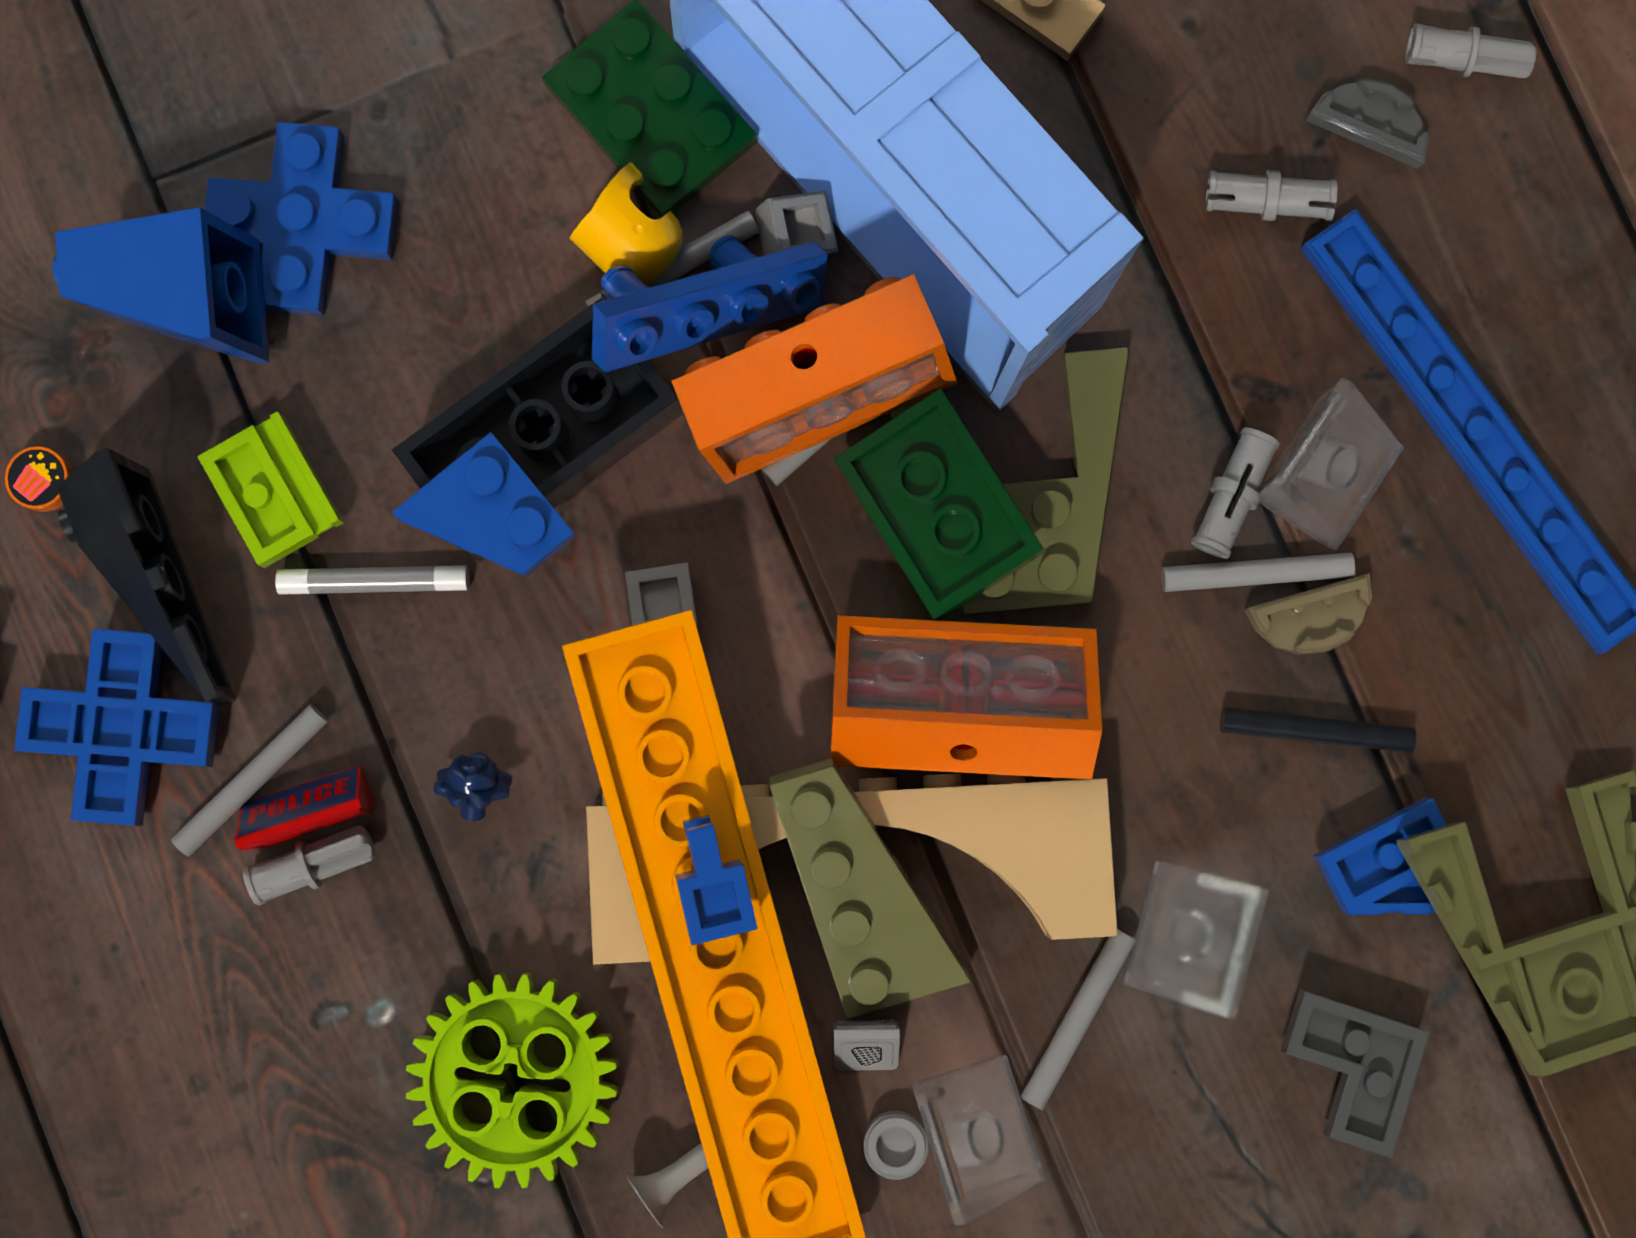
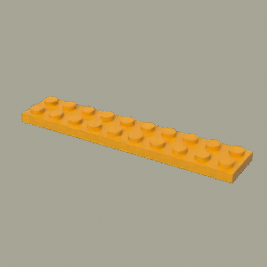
M689 609L562 645L728 1238H866L692 610ZM709 815L714 825L721 862L725 863L741 859L758 929L691 945L675 875L694 870L683 821Z

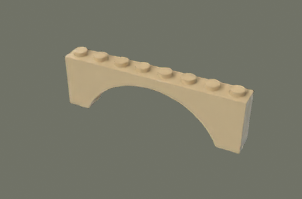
M940 774L923 776V788L898 790L897 777L859 779V792L854 793L875 825L901 828L928 835L974 857L996 873L1019 896L1033 914L1046 937L1056 940L1118 936L1107 778L1091 780L1051 777L1049 782L1026 783V776L987 774V785L962 786L961 774ZM769 784L741 785L758 850L787 838L773 796L769 797ZM602 793V806L586 807L593 965L650 962L604 794Z

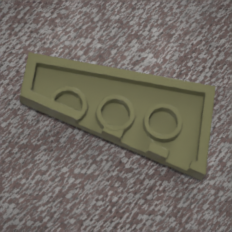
M830 758L769 777V786L847 1019L971 983L969 972L958 954L955 955L943 936L940 926L928 907L925 908L909 883L907 874L896 857L892 856L876 831L875 824L834 760Z

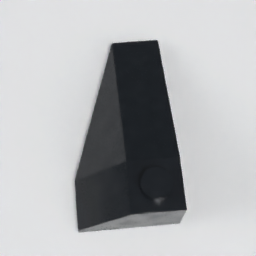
M109 448L95 452L57 486L63 503V507L59 508L57 512L65 535L72 543L78 544L79 548L206 702L226 705L236 701L150 470Z

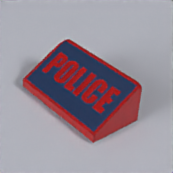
M354 766L244 803L238 814L234 837L236 848L242 851L260 850L371 813L375 805L364 770L360 766Z

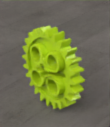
M505 972L499 973L494 977L493 993L490 994L482 982L477 979L468 984L470 1003L456 993L448 995L445 1000L452 1016L449 1018L437 1012L429 1014L426 1020L437 1033L436 1036L420 1035L412 1043L420 1051L427 1054L426 1060L414 1061L406 1066L407 1072L423 1078V1084L407 1092L406 1099L425 1101L427 1108L412 1120L413 1125L423 1126L433 1123L437 1131L429 1138L425 1146L429 1150L446 1142L451 1147L444 1165L447 1169L457 1164L462 1158L470 1161L468 1169V1181L473 1182L485 1168L492 1169L494 1188L500 1189L510 1171L516 1172L518 1182L522 1188H528L532 1183L535 1167L540 1169L548 1181H552L558 1175L556 1158L559 1156L565 1163L574 1168L581 1160L575 1142L578 1141L585 1146L594 1148L600 1140L596 1131L589 1123L608 1124L613 1116L607 1108L599 1104L600 1099L616 1097L619 1093L618 1086L603 1081V1074L615 1070L619 1066V1060L601 1058L599 1050L608 1044L613 1037L611 1033L593 1036L589 1030L600 1015L597 1010L588 1012L581 1017L574 1012L580 1000L581 994L576 991L563 1002L555 999L558 980L554 978L549 980L540 992L534 991L532 973L526 972L522 974L516 989H511ZM484 1025L497 1032L501 1041V1049L495 1059H485L479 1057L474 1052L470 1037L476 1026ZM549 1033L562 1040L566 1048V1057L562 1065L549 1067L543 1065L537 1059L534 1053V1044L540 1034ZM512 1064L518 1065L517 1074L519 1077L542 1080L564 1079L570 1082L571 1087L568 1091H559L548 1086L529 1083L523 1085L515 1094L509 1093V1082L505 1080L461 1079L457 1076L456 1071L459 1067H466L477 1072L498 1075L506 1071ZM478 1092L488 1098L492 1106L490 1122L477 1124L471 1122L465 1116L462 1110V1100L465 1093ZM543 1100L551 1104L557 1113L556 1128L551 1131L541 1132L530 1126L526 1119L528 1102Z

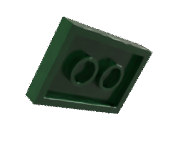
M638 0L630 2L542 76L547 89L619 170L632 162L642 173L644 180L638 186L636 185L635 188L661 218L669 211L674 214L758 143L757 133Z
M941 388L833 458L932 618L936 621L941 620L1046 552Z

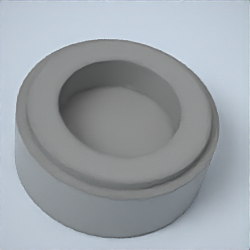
M895 1110L884 1112L875 1117L865 1131L863 1139L865 1158L869 1166L884 1178L892 1180L908 1178L918 1172L926 1161L928 1155L926 1132L921 1123L911 1114Z

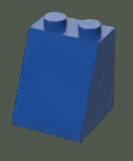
M200 207L55 232L56 255L53 259L52 270L61 297L125 323L252 363L263 364L270 362L260 242L257 238Z

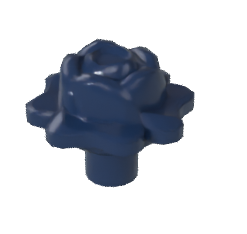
M481 752L473 753L470 756L460 755L453 759L449 768L440 769L437 772L438 781L434 783V792L448 798L453 807H460V816L463 819L478 821L485 817L486 807L492 801L509 797L512 775L498 770L496 763L492 762L487 755Z

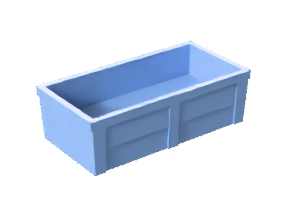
M670 0L673 39L675 43L757 133L758 143L803 193L826 190L834 229L879 280L889 277L903 279L912 274L915 275L944 341L949 359L997 413L1016 396L1022 383L1101 309L1143 240V236L1121 212L1119 213L981 60V56L959 31H955L928 0Z

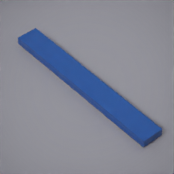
M1354 209L1306 242L1301 251L1596 655L1607 652L1636 631L1635 588L1357 209Z

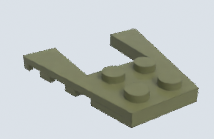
M1127 347L1065 353L1062 357L1075 477L1003 484L1046 552L962 605L960 608L964 617L1089 605L1092 602L1128 357ZM923 399L891 412V418H896Z
M1634 770L1618 772L1565 788L1603 913L1513 942L1502 943L1466 822L1451 823L1396 840L1399 850L1529 1075L1545 1077L1636 1046V822H1632L1630 787H1636V774Z

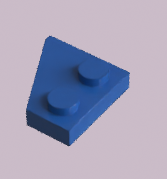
M491 432L392 512L399 521L408 526L422 530L524 577L531 574L576 537L572 529Z
M1425 797L1314 854L1313 857L1342 913L1348 915L1436 913L1399 850L1396 840L1447 824L1434 799Z

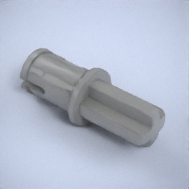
M1414 23L1407 41L1405 62L1412 65H1430L1459 70V74L1462 77H1469L1472 71L1524 79L1531 75L1534 68L1537 48L1528 41L1480 35L1479 27L1471 26L1467 32Z
M359 825L308 844L305 840L298 841L295 844V850L254 866L244 867L243 879L247 892L254 904L260 906L265 904L266 901L308 885L313 890L322 887L323 879L372 861L375 857L374 844L367 829Z

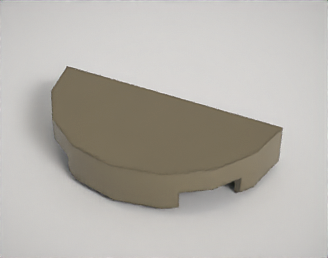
M1370 573L1253 606L1244 611L1255 632L1274 648L1296 655L1324 653L1349 641L1357 628L1362 624L1367 606H1370L1372 600Z

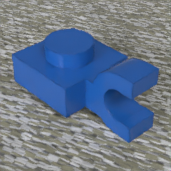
M709 815L684 820L683 825L694 870L676 874L675 878L691 945L758 929L741 859L725 863L721 862L714 825Z

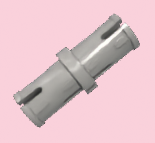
M1215 170L1209 171L1207 180L1209 188H1206L1205 211L1219 210L1258 213L1261 216V220L1275 221L1276 215L1323 218L1329 221L1333 219L1335 207H1332V203H1336L1338 184L1335 179L1327 181L1281 177L1279 170H1267L1265 176L1221 173Z
M1245 427L1242 429L1240 439L1223 476L1215 477L1210 487V491L1214 496L1196 536L1192 539L1191 544L1222 559L1230 557L1231 548L1248 511L1256 510L1261 500V495L1257 491L1270 461L1280 445L1277 439L1253 428ZM1244 471H1246V474H1245V476H1244V478H1243V480H1242V483H1241V485H1240V487H1239V489H1238V492H1236V490H1237V488H1238V486H1239V484H1240L1241 477H1242ZM1235 494L1234 499H1233V501H1232V503H1231L1232 505H1231V507H1230V509H1229V512H1228L1227 516H1225V513H1226V511H1227V509H1228V506H1229V504H1230V502H1231V500H1232V497H1233V495Z

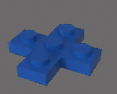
M277 122L270 182L208 177L204 210L257 238L260 242V249H262L261 266L265 310L324 315L331 255L392 260L399 200L394 193L338 188L344 134L339 127Z
M92 629L85 692L21 688L14 751L78 756L71 821L143 826L150 762L213 767L220 704L157 698L162 647L150 633Z

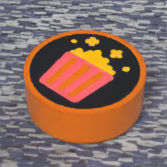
M39 446L29 447L18 452L10 460L5 472V486L10 497L19 505L38 512L53 511L63 505L57 486L70 476L74 469L63 455L51 449Z

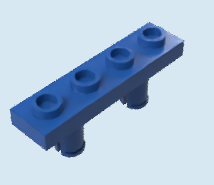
M729 235L720 238L713 244L710 256L714 259L709 260L710 267L712 268L711 271L651 288L646 286L630 267L625 265L615 266L609 269L601 279V286L605 290L600 292L604 301L593 304L592 360L606 373L815 310L823 305L828 253L815 242H810L758 257L745 247L738 237Z

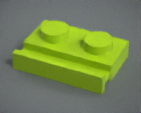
M278 411L269 415L270 419L257 426L252 425L197 456L257 565L263 568L270 566L319 538L321 533L328 529L338 527L344 523L285 416Z

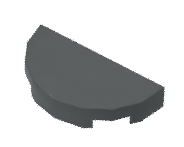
M1363 78L1359 79L1356 83L1340 85L1336 89L1329 90L1323 94L1305 120L1418 170L1425 163L1429 144L1428 132H1424L1422 119L1413 107L1416 104L1413 98L1392 83Z

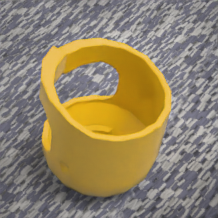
M630 162L605 187L591 211L575 228L569 239L603 272L606 273L609 269L618 265H625L630 267L645 285H648L662 275L676 259L681 250L683 232L678 219L671 211L662 218L654 220L648 218L633 204L630 199V193L644 179L642 173Z

